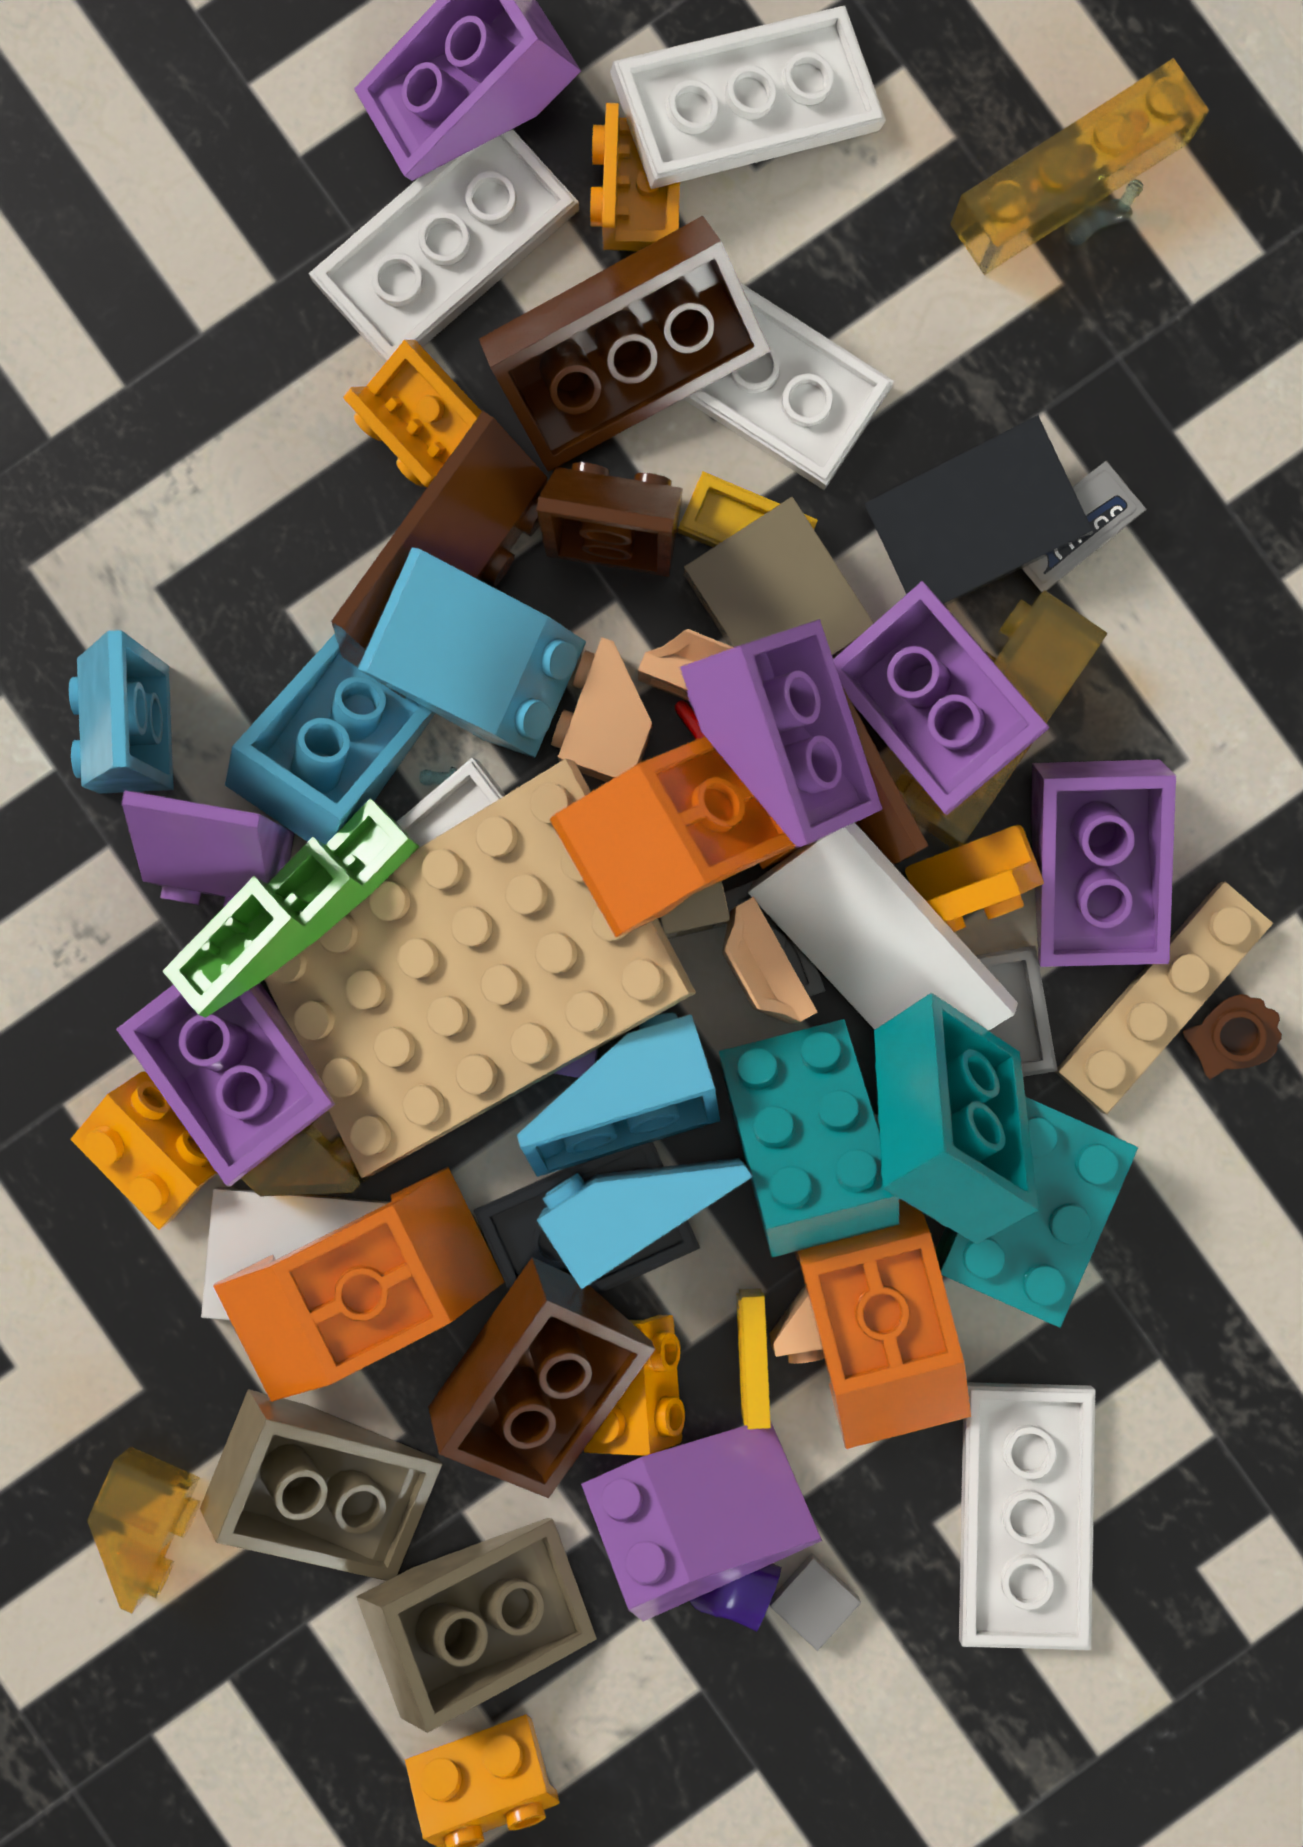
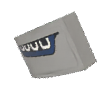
M1108 461L1102 463L1073 486L1074 492L1093 530V534L1022 568L1042 593L1049 590L1088 556L1099 550L1147 510Z

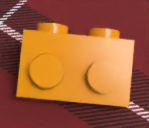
M606 103L605 125H593L592 165H604L603 187H591L590 226L602 227L603 250L639 251L679 229L680 182L654 189L650 188L626 118H619V103Z
M404 340L367 386L351 387L343 396L344 400L356 412L354 420L357 425L373 439L383 441L398 457L396 464L403 475L421 487L429 486L482 412L416 340Z
M1014 825L907 866L905 870L909 883L954 932L966 927L963 915L984 909L987 920L1024 907L1021 894L1044 884L1027 836L1021 825Z
M144 1071L108 1093L70 1139L158 1230L172 1221L203 1185L218 1174L147 1072Z
M658 1315L645 1320H629L653 1342L655 1351L584 1448V1453L646 1456L681 1443L682 1430L685 1423V1409L679 1398L677 1366L680 1360V1343L675 1334L672 1315Z
M527 1714L405 1759L422 1837L436 1847H476L485 1841L484 1832L507 1824L509 1830L530 1827L546 1818L545 1809L560 1803L557 1790L549 1784L533 1721Z

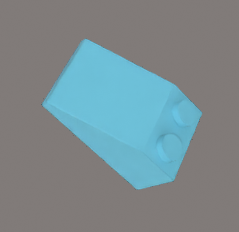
M412 547L358 670L484 741L535 758L571 675L575 670L586 641L549 616L427 552Z
M122 630L107 631L77 658L78 677H71L69 682L70 706L73 714L79 715L80 740H74L71 747V763L76 778H81L82 787L96 793L124 792V790L130 792L174 790L169 665Z
M334 634L232 746L225 786L308 842L314 837L326 845L370 798L374 801L436 713L408 697L404 699L376 679L358 670V667L341 656Z
M674 1013L656 1015L640 1024V1030L626 1034L517 1134L520 1148L537 1177L720 1121L715 1087L692 1014L678 1018Z
M739 1158L596 1174L586 1182L582 1180L579 1173H576L546 1193L543 1201L547 1207L542 1210L537 1221L580 1288L583 1289L752 1178V1175Z

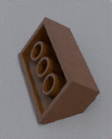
M704 216L697 218L479 338L492 372L548 472L771 352L723 243Z
M482 411L331 620L341 656L356 667H359L412 547L421 549L470 576L495 587L504 578L514 561L515 554L510 552L519 537L523 532L528 536H532L540 527L537 505L539 496L547 484L548 477L495 418ZM388 687L389 689H391L392 691H394L395 693H397L398 695H400V696L403 697L404 699L406 698V696H404V695H402L401 693H399V692L393 690L392 688Z

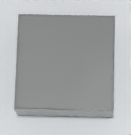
M811 1553L773 1595L769 1605L818 1651L861 1604V1601L856 1593Z

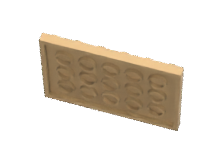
M570 759L562 760L418 848L370 896L322 937L264 979L280 1013L289 1024L335 1103L328 1111L361 1178L375 1175L696 993L658 919L617 938L615 937L549 820L554 814L591 792L575 761Z

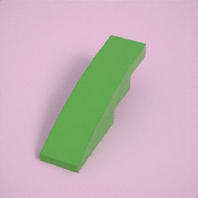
M370 798L326 845L312 837L268 884L253 876L163 970V973L197 1014L206 1018L262 982L322 937L370 896L420 846L382 806Z

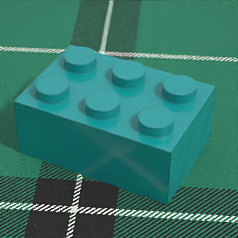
M932 992L875 1029V1070L877 1075L883 1189L975 1244L984 1241L1038 1211L1020 1051Z
M845 1019L718 1051L726 1091L746 1165L752 1175L750 1180L771 1257L899 1225V1198L883 1189L880 1133Z
M1025 1097L1039 1210L978 1244L946 1227L935 1252L941 1275L1061 1328L1139 1147Z

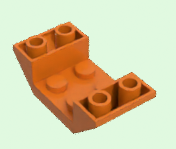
M706 737L635 765L557 812L549 819L616 938L668 914L684 900L700 890L758 863L762 869L784 860L800 848L794 845Z
M449 1167L390 1195L392 1202L278 1259H275L272 1254L213 1285L271 1402L331 1385L450 1324L505 1282Z
M899 1199V1225L795 1251L796 1259L799 1261L825 1358L831 1382L829 1388L846 1449L971 1417L965 1363L931 1233L922 1211Z

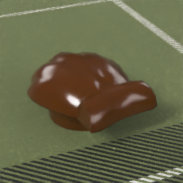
M1244 994L1226 999L1213 1009L1201 1025H1196L1183 1031L1184 1037L1197 1053L1205 1075L1210 1080L1225 1069L1248 1068L1268 1061L1275 1055L1278 1049L1277 1045L1282 1039V1033L1277 1028L1280 1021L1279 1013L1267 1008L1262 999L1252 998Z

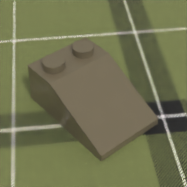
M248 1389L200 1506V1511L216 1543L388 1581L397 1576L442 1463L433 1456L307 1404L284 1398L271 1402L267 1394Z
M545 1518L418 1565L356 1596L400 1718L427 1733L597 1639L552 1518Z

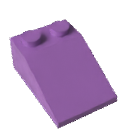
M437 0L354 90L403 175L413 181L536 117L581 70L536 0Z
M923 581L833 659L841 684L851 702L946 815L958 807L1050 728Z
M820 619L680 667L687 687L688 698L694 708L702 733L796 847L808 845L883 810Z
M1161 760L1032 763V849L1044 884L1035 888L1038 962L1040 967L1169 964L1176 775Z
M124 790L122 806L142 880L162 886L160 896L162 899L199 905L200 895L203 893L225 897V906L253 876L268 884L290 861L295 833L261 814Z
M258 983L206 1018L198 1015L178 989L172 985L116 1029L226 1186L233 1185L335 1105L289 1024L261 983Z
M771 1420V1428L748 1429L747 1425L640 1457L581 1484L628 1610L640 1620L646 1621L822 1541Z

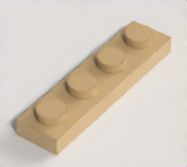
M1226 881L1218 883L1170 938L1169 964H1147L1057 1067L1058 1071L1054 1072L1103 1114H1108L1272 926L1273 922Z

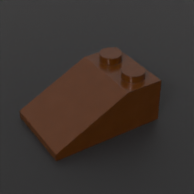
M592 463L572 464V470L556 467L541 492L537 505V515L547 557L670 577L683 488L671 486L672 481L669 478L652 473H637L634 476V480L609 476L610 471L607 468Z

